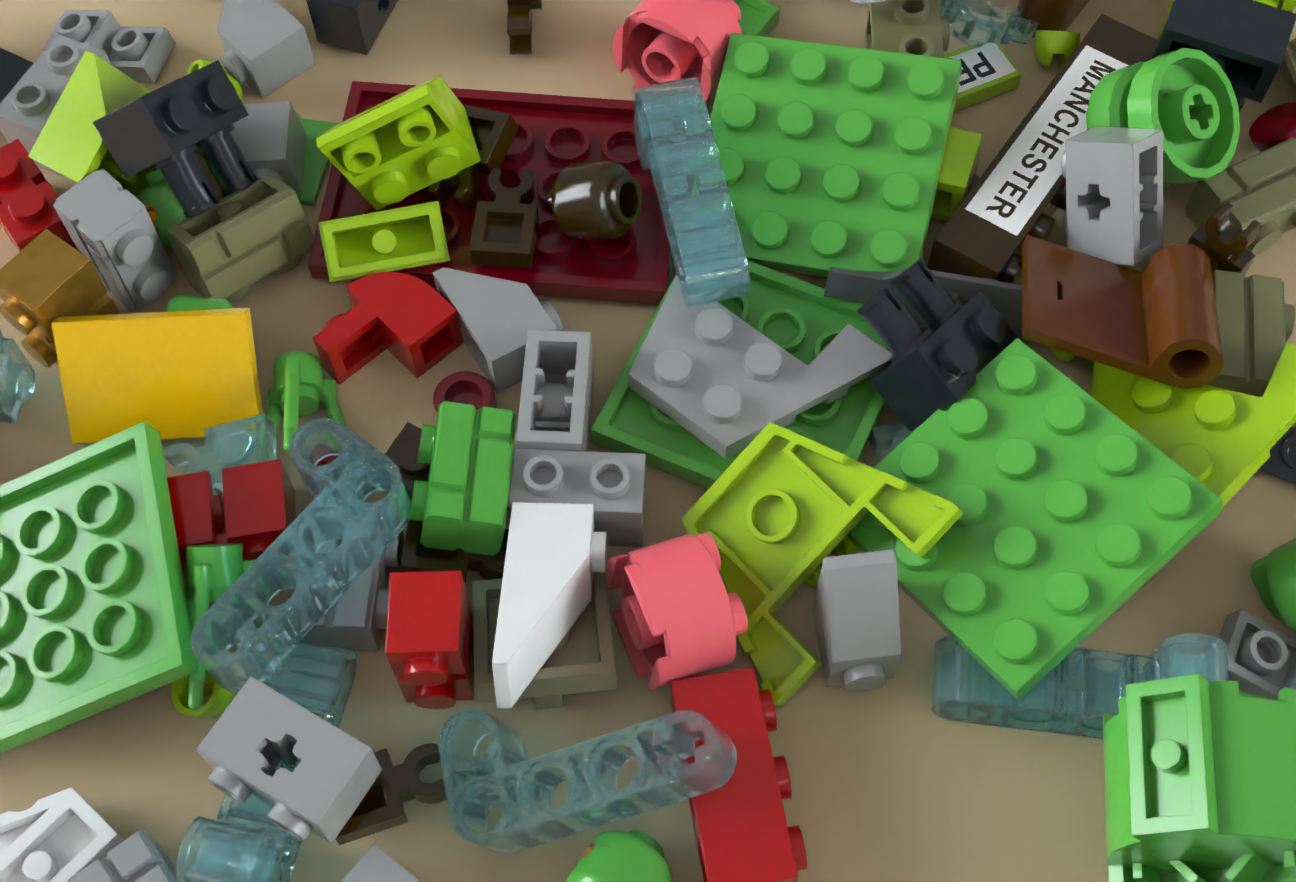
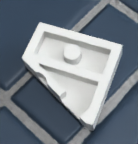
M72 787L37 800L27 810L20 812L7 811L0 814V882H68V879L95 860L106 857L107 852L124 839Z

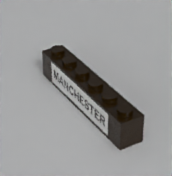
M1101 14L936 236L928 268L934 271L982 279L985 277L1000 282L1016 284L1022 275V243L1026 236L1030 235L1046 241L1056 222L1052 215L1057 208L1064 211L1067 208L1066 179L1063 177L1061 170L1065 140L1087 130L1086 112L1091 92L1103 76L1120 68L1151 60L1159 40Z

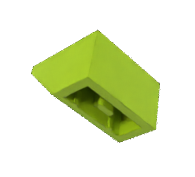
M85 50L28 157L76 183L93 171L104 169L121 184L123 190L127 189L136 197L141 190L149 186L144 176L152 172L153 169L150 166L125 178L93 122L151 91L94 53Z
M440 75L333 126L316 138L318 149L376 210L398 203L407 196L440 180L453 177L459 171L481 161L465 107Z

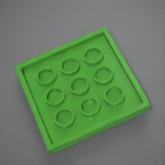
M731 33L679 244L682 254L686 256L698 230L705 224L746 252V260L774 270L827 278L830 267L878 272H896L910 267L923 255L962 73L961 60Z
M746 260L745 268L714 298L716 302L806 365H809L848 323L891 352L863 316L857 313V310L865 303L824 297V288L749 260ZM674 277L591 428V441L618 453L645 454L647 465L709 489L743 450L727 459L723 458L629 388L628 373L675 279ZM869 376L849 387L846 395L828 405L822 401L796 415L795 422L785 428L845 454L856 461H860L886 402L870 383L872 379Z
M1016 338L976 375V384L957 402L943 411L938 409L874 467L881 472L888 473L915 487L953 502L964 514L922 558L914 554L870 511L847 536L863 553L894 549L897 562L898 586L1019 701L1222 512L1223 499Z
M141 422L0 485V754L198 672L160 432L146 422Z

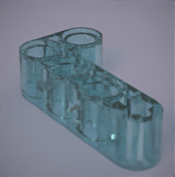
M692 77L637 87L634 109V132L637 151L643 170L651 169L685 305L691 307L748 296L750 294V275L747 259L698 78Z
M317 418L307 421L296 430L290 442L291 458L306 489L315 499L204 613L192 630L190 643L193 654L215 682L228 691L239 692L250 676L260 682L264 681L409 522L411 501L398 466L385 454L333 419ZM338 456L329 464L316 466L325 457ZM389 491L387 496L380 501L373 503L364 502L374 492ZM343 539L340 546L328 553H317L320 546L327 541ZM286 589H295L292 597L285 603L276 606L269 605L273 596L278 592ZM254 619H258L262 625L260 628L256 627L253 622ZM232 646L238 649L234 653L228 651Z
M1186 633L1165 638L1150 656L1075 648L1018 701L951 636H947L935 643L932 711L941 718L957 722L1103 739V713L1119 714L1118 699L1126 696L1127 684L1198 673L1208 681H1229L1227 644L1216 636Z
M285 637L281 640L275 651L264 684L339 728L354 681L356 669L355 652L350 649ZM281 760L275 768V772L279 768H286L293 772L299 761L291 765ZM225 794L216 820L198 816L188 827L178 853L176 878L178 882H289L302 841L291 836L270 821L267 815L272 810V807L255 796L250 795L245 804H241Z
M474 707L464 708L452 714L443 724L439 735V755L449 817L454 831L462 839L501 854L516 853L714 791L725 785L733 775L737 764V751L732 739L701 713L691 710L669 713L531 759L527 758L524 741L521 734L515 728L486 711ZM490 734V744L487 751L481 758L475 760V751L478 743L483 737ZM701 739L705 742L704 745L696 748L695 741ZM660 751L667 755V757L662 758ZM694 755L695 762L692 764L684 760V758ZM637 758L638 770L635 778L629 785L618 789L617 774L619 769L626 761ZM568 779L569 794L567 799L560 807L553 810L551 807L553 791L559 783ZM501 801L502 815L494 828L488 830V814L491 808Z

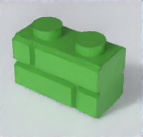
M443 401L438 405L436 426L422 424L417 463L430 464L428 482L415 480L409 520L423 522L420 544L424 547L451 551L460 548L467 553L491 556L500 553L506 528L517 414L513 410L485 406L481 409H476L471 404Z

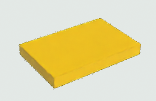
M250 308L57 317L51 322L72 444L97 443L141 422H146L160 432V439L260 435L263 432L265 424Z

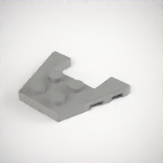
M704 224L698 230L628 373L629 388L723 458L727 459L745 449L769 422L785 428L795 422L796 415L822 401L828 405L846 395L848 388L869 376L871 379L875 378L891 363L889 358L893 354L848 323L809 365L801 362L714 300L745 268L746 252Z

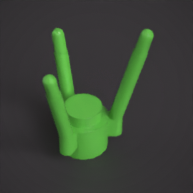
M292 351L276 358L273 363L274 386L268 389V412L259 462L273 460L282 411L284 412V450L288 453H293L297 449L299 417L315 413L320 403L324 404L338 445L356 453L337 400L336 381L323 378V363L321 359L312 353L304 351Z
M240 543L205 544L186 547L185 592L191 622L192 641L198 665V672L188 677V706L192 710H198L203 703L210 602L237 599V586L244 585L272 674L275 677H281L285 673V667L279 651L280 648L259 584L258 560H243V547Z

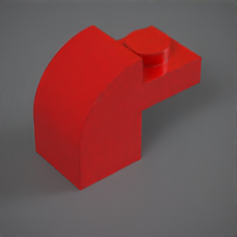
M399 272L375 273L347 285L353 308L345 314H339L331 318L325 324L322 331L313 337L324 370L339 385L386 349L418 379L464 343L457 310L422 279Z

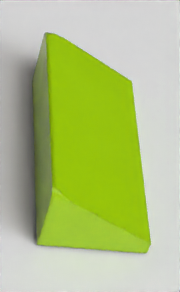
M438 201L318 222L330 283L361 278L375 273L394 272L450 261Z

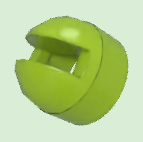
M1035 30L1034 52L1039 64L1049 69L1053 54H1058V67L1061 69L1079 45L1081 32Z
M206 662L203 698L210 694L212 695L202 703L198 710H192L188 706L189 676L172 683L171 697L176 709L184 715L200 719L213 718L224 713L232 702L235 692L230 675L220 666Z

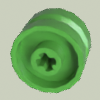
M1181 48L1157 56L1147 62H1138L1120 68L1103 76L1091 92L1086 112L1087 130L1095 126L1163 130V189L1176 183L1188 184L1209 179L1224 171L1236 152L1240 134L1239 106L1231 81L1217 61L1202 50Z

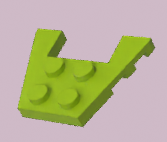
M1286 343L1262 397L1206 384L1194 388L1174 387L1094 361L1091 396L1223 499V508L1270 458V449L1291 427L1296 428V344Z
M769 422L681 520L688 534L696 536L707 532L716 542L721 559L719 573L727 594L735 592L739 596L747 616V632L739 634L737 637L745 653L750 654L763 681L760 684L762 689H770L774 706L782 707L824 662L776 615V611L820 565L824 557H827L870 511L914 554L922 558L964 512L947 499L933 495L883 471L881 472L845 454Z

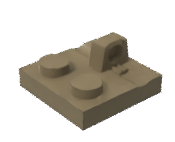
M593 572L591 601L519 697V699L535 698L536 709L538 710L563 707V695L617 689L606 572ZM503 578L473 581L474 687L477 703L496 702L492 657Z

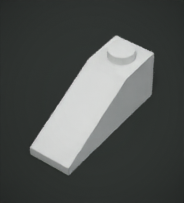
M512 502L492 657L497 708L513 707L591 601L593 572H606L607 532H594L593 504Z

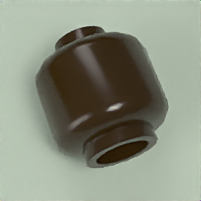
M608 160L573 162L563 167L555 179L548 198L550 212L555 218L559 229L569 238L577 240L618 239L625 235L632 223L637 220L642 203L641 191L637 181L620 163Z

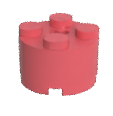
M643 0L616 30L612 44L615 63L621 73L627 68L636 81L632 89L646 102L687 104L686 112L691 106L699 105V108L718 88L731 33L742 34L738 23L741 19V11L734 0Z
M707 532L696 536L686 534L614 556L608 560L606 570L608 591L620 588L622 595V608L612 611L615 625L628 660L637 676L642 678L651 675L647 686L650 690L670 685L671 681L691 678L730 665L736 655V635L747 632L748 622L743 603L735 592L727 594L719 573L721 569L719 550L713 537Z

